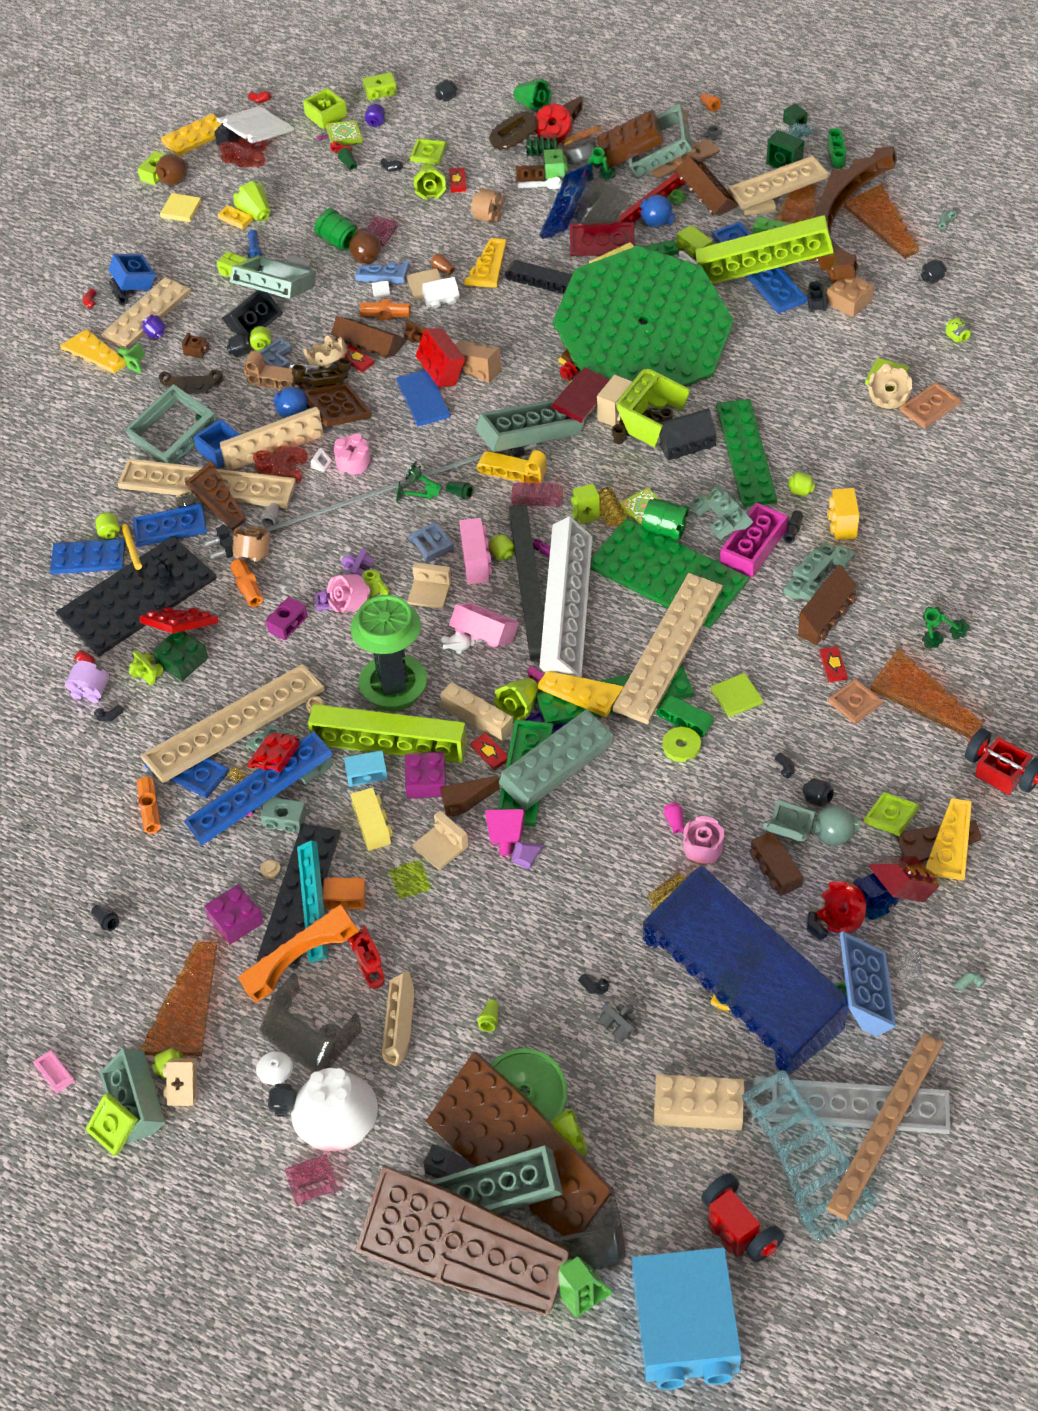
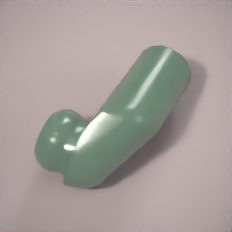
M950 210L942 213L938 227L945 229L947 223L955 220L957 212Z
M966 972L953 985L962 992L969 984H976L977 987H982L986 979L979 972Z

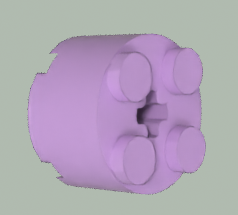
M78 661L77 664L73 665L65 686L71 691L73 698L81 699L86 697L89 701L98 703L109 681V674L104 669L99 671L96 669L97 665L91 662Z

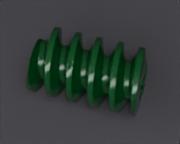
M536 136L533 141L530 137L526 141L527 157L529 152L534 157L535 152L537 156H540L541 152L544 155V150L558 149V142L555 136H553L552 141H550L549 136H547L546 141H544L543 136L540 137L539 141Z

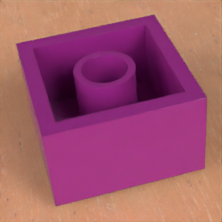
M444 752L405 754V788L407 799L441 797L440 787L446 786Z
M239 884L204 905L207 918L229 945L263 924L261 911Z

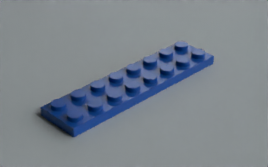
M740 221L712 231V238L717 243L752 235ZM781 267L746 276L778 314L807 303V297Z
M313 731L298 742L300 746L282 772H276L274 769L262 770V768H259L185 819V824L201 846L333 756L330 749Z

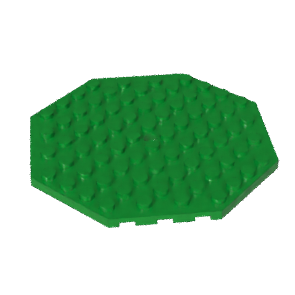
M636 246L576 268L554 317L553 326L558 331L565 348L568 349L571 354L570 357L580 371L586 367L609 380L614 375L633 382L642 370L651 369L687 387L698 383L701 379L713 377L734 319L701 265ZM645 319L647 321L645 325L639 323L640 320Z

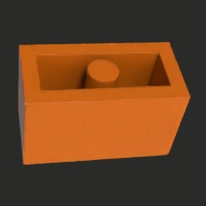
M324 878V909H333L339 905H342L344 909H365L367 891L365 878Z

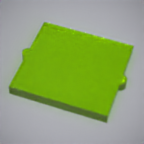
M420 860L409 864L403 863L402 866L389 870L399 899L411 895L417 896L418 893L431 889Z

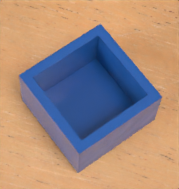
M219 419L196 434L194 440L197 451L207 460L212 461L217 468H220L225 464L220 442L241 434L224 420Z

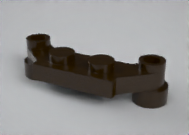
M340 358L336 369L305 373V366L293 365L292 383L294 385L308 384L313 387L343 383L344 379L348 378L351 360Z
M215 369L206 376L173 377L171 373L163 371L159 374V380L162 385L170 388L174 384L187 394L208 393V390L215 384H221L224 381V375L221 371Z
M662 408L659 412H653L649 409L642 414L659 424L660 422L673 419V411L670 408ZM621 419L619 424L612 427V436L614 437V443L622 444L624 439L630 434L627 432Z

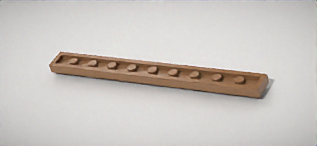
M923 1033L827 1205V1211L846 1221L848 1220L941 1051L944 1042Z

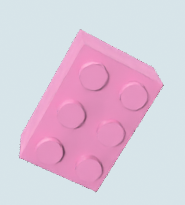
M481 518L459 520L467 584L489 582L492 568L491 564H488L491 563L490 552L486 550L489 549L488 538L484 537L487 536L486 525H482Z
M470 602L455 605L449 626L454 627L456 632L462 634L466 632L471 634L473 639H483L487 641L488 645L498 647V645L505 646V644L513 643L519 622Z

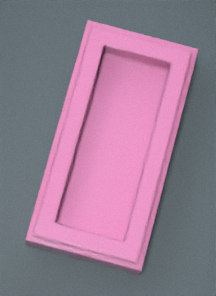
M49 1050L33 1061L56 1094L75 1082L74 1078L52 1050Z

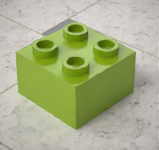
M325 88L303 100L305 116L322 129L326 128V123L337 122L347 117L346 102L329 88Z

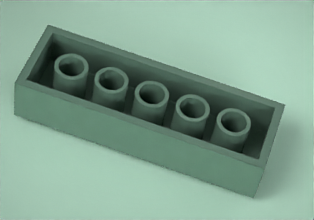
M553 399L480 413L476 431L490 449L496 452L580 435L584 421L580 423L552 408V404L556 400Z
M586 709L502 771L499 785L526 811L607 750L611 745L614 735Z
M546 1146L429 1181L497 1214L563 1195L553 1150Z

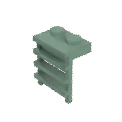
M778 799L772 819L763 824L764 830L803 842L810 836L817 811Z

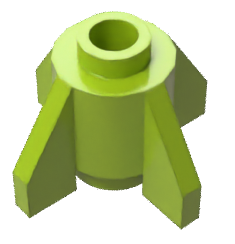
M367 570L361 574L366 585L370 587V594L367 596V600H369L370 596L377 595L379 592L381 595L390 594L389 589L381 580V573L376 570Z

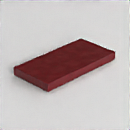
M634 222L570 224V257L602 256L627 243H631L635 247Z
M584 367L553 402L552 408L582 423L597 406V395L610 380Z

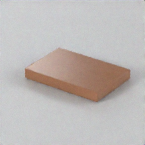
M935 382L903 404L899 411L925 429L961 404V399Z

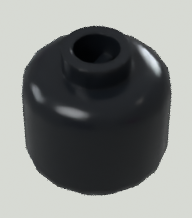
M445 79L435 86L436 92L434 94L439 101L442 99L444 102H448L456 96L458 89L452 80Z
M933 259L922 266L921 277L924 282L928 281L934 284L945 277L947 270L941 260Z
M242 333L230 337L228 345H226L229 354H233L236 358L249 354L252 348L249 336H245Z
M813 778L804 785L803 794L808 803L825 806L832 801L834 790L829 782Z
M275 1084V1087L269 1090L268 1109L275 1112V1116L287 1117L288 1113L293 1111L297 1092L292 1088V1085Z

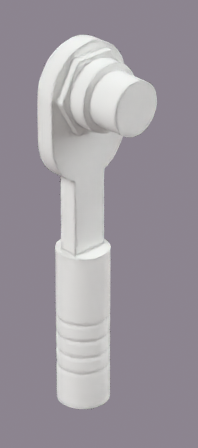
M558 177L542 182H518V188L547 186L550 189H558L562 187V180Z

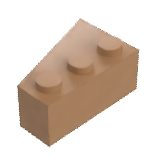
M461 340L455 344L466 358L461 369L465 373L490 383L501 372L500 347L489 348L485 344L477 346L476 343Z

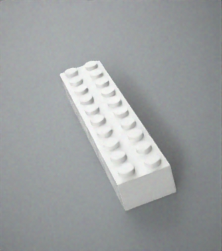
M570 516L553 524L540 668L544 672L551 671L581 678L592 535Z

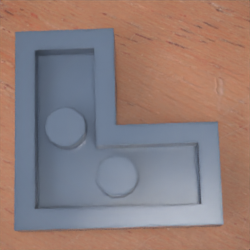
M278 338L271 345L259 351L263 355L265 365L283 368L290 367V362L283 356L292 350V346L283 338Z

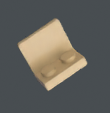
M414 562V582L407 600L408 604L443 609L451 585L450 567Z
M439 810L434 814L435 827L413 844V849L437 870H441L469 847L467 833Z

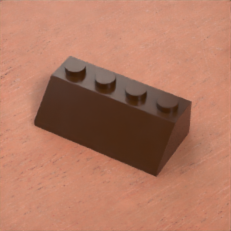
M688 155L675 169L679 173L678 177L683 182L686 181L688 183L687 187L689 190L698 195L697 199L702 204L707 205V210L712 215L721 216L739 206L728 190L701 160Z
M336 316L331 335L335 336L337 341L339 337H342L344 342L349 341L351 346L357 348L363 346L365 351L371 353L377 351L379 352L378 355L384 358L395 356L407 341V338L341 316Z
M837 566L800 612L798 636L815 645H818L821 640L824 641L827 638L829 630L836 627L840 616H845L848 606L850 604L853 605L857 600V585L843 566Z

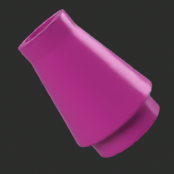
M679 803L666 805L663 814L673 833L683 832L682 807L679 806Z

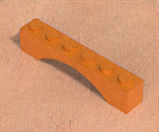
M342 905L331 909L321 919L314 921L304 931L297 933L294 938L280 945L274 952L263 957L257 964L246 969L238 976V979L248 996L255 1003H258L274 991L283 972L300 955L320 945L343 943L359 932V929L349 913Z

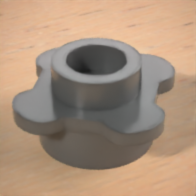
M710 125L707 128V132H704L705 137H710L713 140L718 139V136L722 135V130L716 125Z

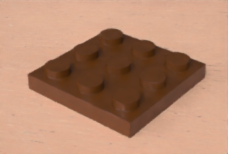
M348 383L304 390L308 405L311 408H318L321 421L326 427L371 418L372 412Z

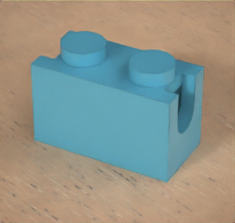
M372 751L366 754L344 757L349 787L388 780L382 751Z

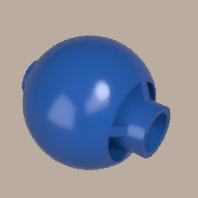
M651 195L647 199L644 198L640 204L641 217L651 227H661L665 224L670 226L675 218L670 201L662 195Z
M288 386L274 395L275 410L283 419L311 409L304 391L298 387Z

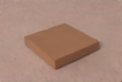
M856 678L828 698V702L854 724H857L883 704V700Z

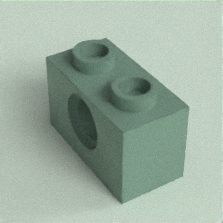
M272 797L264 803L260 817L262 825L268 829L273 830L277 828L287 832H299L301 824H304L307 810L305 802Z

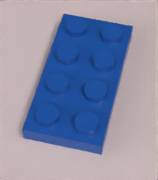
M125 539L53 543L51 574L121 570L124 567Z

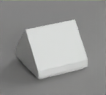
M388 281L372 283L374 297L390 295Z
M319 448L311 460V468L325 472L332 459L322 448Z

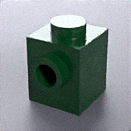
M793 104L784 109L783 122L797 130L807 124L808 112L797 104Z

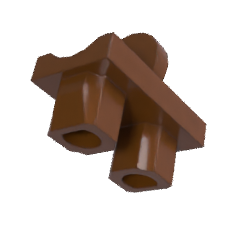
M543 165L515 166L516 182L544 181Z
M407 320L405 322L406 330L404 337L408 338L411 343H420L426 327L422 326L419 322Z

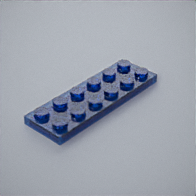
M590 163L565 174L539 236L542 239L553 237L556 233L564 232L568 229L574 211L578 206L577 204L582 197V192L591 176L593 167Z

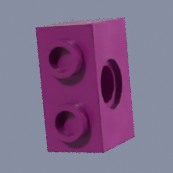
M288 597L265 620L268 632L286 640L308 617L306 605Z

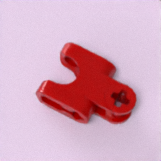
M362 925L359 932L351 936L347 941L355 954L366 984L371 989H377L385 983L381 957L366 925ZM371 973H378L380 978L377 981L370 980L369 976Z

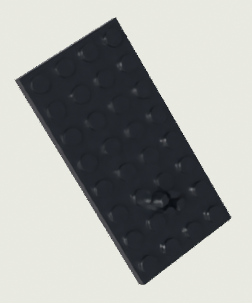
M173 536L139 557L142 565L141 569L136 570L133 562H131L55 613L67 627L100 657L146 626L140 623V615H145L148 611L159 612L163 608L175 607L217 579L216 574Z

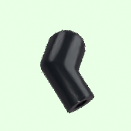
M781 752L778 753L775 761L783 766L781 775L790 778L791 774L795 772L794 763Z
M586 974L581 975L578 979V982L591 994H604L608 991L609 982L606 979L593 982Z

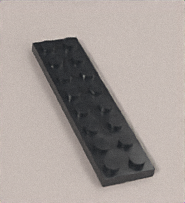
M301 824L257 956L258 962L278 949L280 945L294 938L297 933L305 930L297 847L311 840L317 842L323 890L324 878H327L341 834L340 830ZM302 955L295 959L288 967L297 969Z

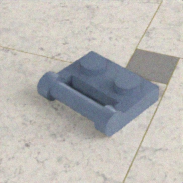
M437 522L411 533L408 537L409 541L415 544L423 554V558L427 563L454 549L453 542ZM424 537L433 549L429 551L420 538Z

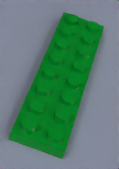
M744 399L716 403L740 502L744 507L753 506L755 503L761 505L777 503L775 488L751 400Z
M683 664L678 669L660 704L667 696H673L680 700L693 697L694 692ZM631 674L600 680V682L625 686ZM547 692L536 694V701L544 723H552L553 726L568 723L586 710ZM612 708L609 714H614L616 712H614ZM591 712L595 717L601 716L594 712Z

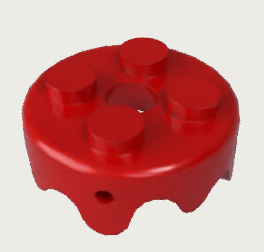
M549 104L537 112L535 117L538 120V128L535 131L539 138L543 136L544 141H546L547 136H549L550 141H552L553 136H555L558 144L565 142L566 135L572 132L573 118L569 111L560 104ZM555 119V120H556V124L553 125V126H550V125H549V122H550L551 120Z
M829 882L830 888L823 892L821 896L825 901V905L817 911V916L827 924V929L831 932L838 934L842 931L847 934L853 933L864 921L866 913L864 895L861 889L851 882Z

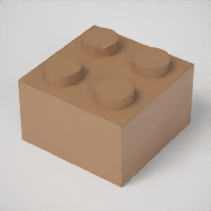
M857 276L856 278L838 279L827 289L826 303L854 317L873 300L874 285Z

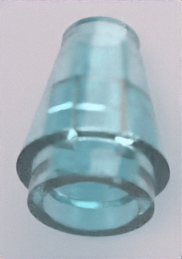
M800 123L789 125V134L797 138L812 135L813 133L812 125Z

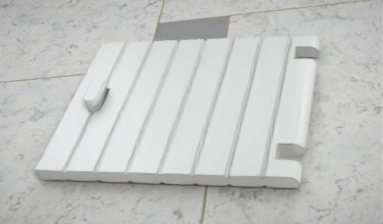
M260 106L217 118L218 122L224 123V126L243 138H248V141L251 143L294 130V127L282 121Z

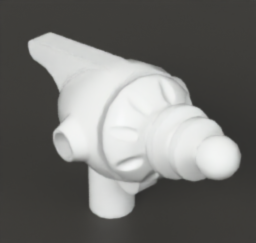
M456 632L451 637L443 636L441 641L445 643L443 644V649L450 648L455 650L457 654H461L470 645L473 646L477 642H481L482 639L476 640L471 638V635L468 636L466 633Z

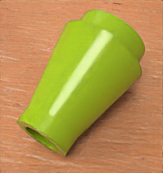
M490 999L487 1001L477 1020L479 1028L485 1032H492L498 1026L499 1003L496 1000Z

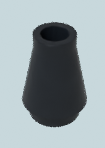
M95 905L92 908L91 914L103 930L112 931L118 926L119 918L116 913L100 905Z

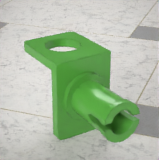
M137 343L131 349L125 347L118 349V355L124 358L129 369L138 373L143 372L139 363L145 356L141 344Z

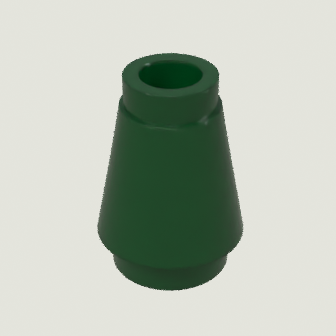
M346 147L339 150L338 159L349 170L355 169L357 164L352 151Z
M448 482L446 491L465 500L472 497L474 488L469 482Z

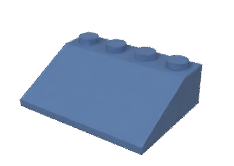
M842 931L840 932L849 1009L862 1030L874 1036H879L896 1027L886 952Z

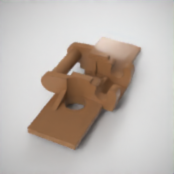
M707 138L693 144L692 151L650 172L658 179L675 172V169L688 155L703 160L719 153L720 150Z

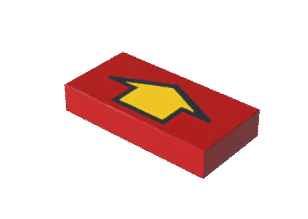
M465 167L449 168L451 193L467 192Z
M351 345L347 347V353L344 358L351 360V366L363 373L374 365L372 358Z
M838 646L820 649L819 654L828 682L847 680V673Z
M486 733L470 742L471 748L493 770L507 763L508 755Z

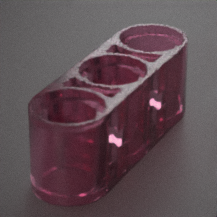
M519 482L512 486L511 503L513 505L527 504V506L547 507L555 505V507H559L562 504L563 487L559 484Z

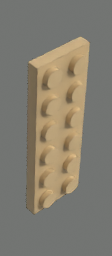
M810 156L729 186L728 192L742 209H746L828 178V172L814 156Z
M167 277L163 278L101 333L102 338L120 347L129 349L145 334L142 329V321L151 314L153 316L158 315L162 319L191 293L190 288Z
M317 407L220 442L226 469L233 471L323 437L319 410Z

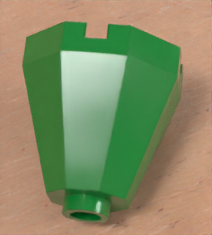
M534 79L517 85L513 91V96L519 103L538 112L541 108L550 104L552 91L548 88L550 86L549 82L543 79Z

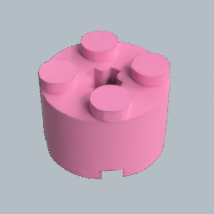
M353 434L352 436H346L335 441V461L337 468L341 472L344 471L355 475L367 469L371 462L369 445L360 434Z
M358 574L334 576L330 579L327 587V593H330L329 604L336 612L358 611L361 605L367 601L370 587L366 585L363 578Z
M700 816L692 822L689 821L685 825L683 833V850L686 857L697 863L716 862L723 852V827L718 824L717 820L707 816Z

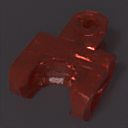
M241 137L237 142H223L219 146L222 152L221 161L224 163H236L241 168L261 167L265 164V157L261 152L266 149L265 140L251 143L248 141V138Z
M285 446L277 447L275 452L257 451L253 455V461L256 463L254 468L258 474L296 478V483H301L302 472L299 468L293 467V465L305 464L308 454L302 448Z

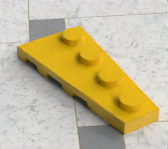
M490 238L482 251L483 254L481 257H478L475 267H472L470 275L465 278V285L497 287L507 245L506 239Z
M87 329L60 345L61 350L69 351L72 355L80 356L86 361L93 362L112 373L126 366L125 360Z
M547 671L538 683V689L605 718L612 710L613 705L624 686Z
M951 798L925 866L936 877L956 880L965 879L972 801Z

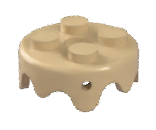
M331 335L325 336L323 344H314L312 352L308 348H304L308 364L318 367L322 366V368L331 366L333 362L344 358L347 353V347L343 338L339 337L337 342Z
M884 364L878 371L872 373L868 384L870 399L877 406L885 409H894L902 406L908 401L912 392L911 376L903 368L896 369L891 367L890 364ZM893 386L895 389L892 392H888L885 388Z

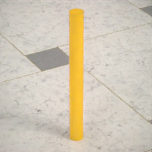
M123 524L121 529L136 570L142 568L135 544L128 525Z

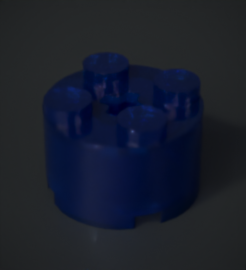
M874 873L864 878L859 877L853 882V884L861 889L866 901L865 918L868 917L870 920H875L885 916L890 912L889 908L892 905L896 906L899 898L893 897Z

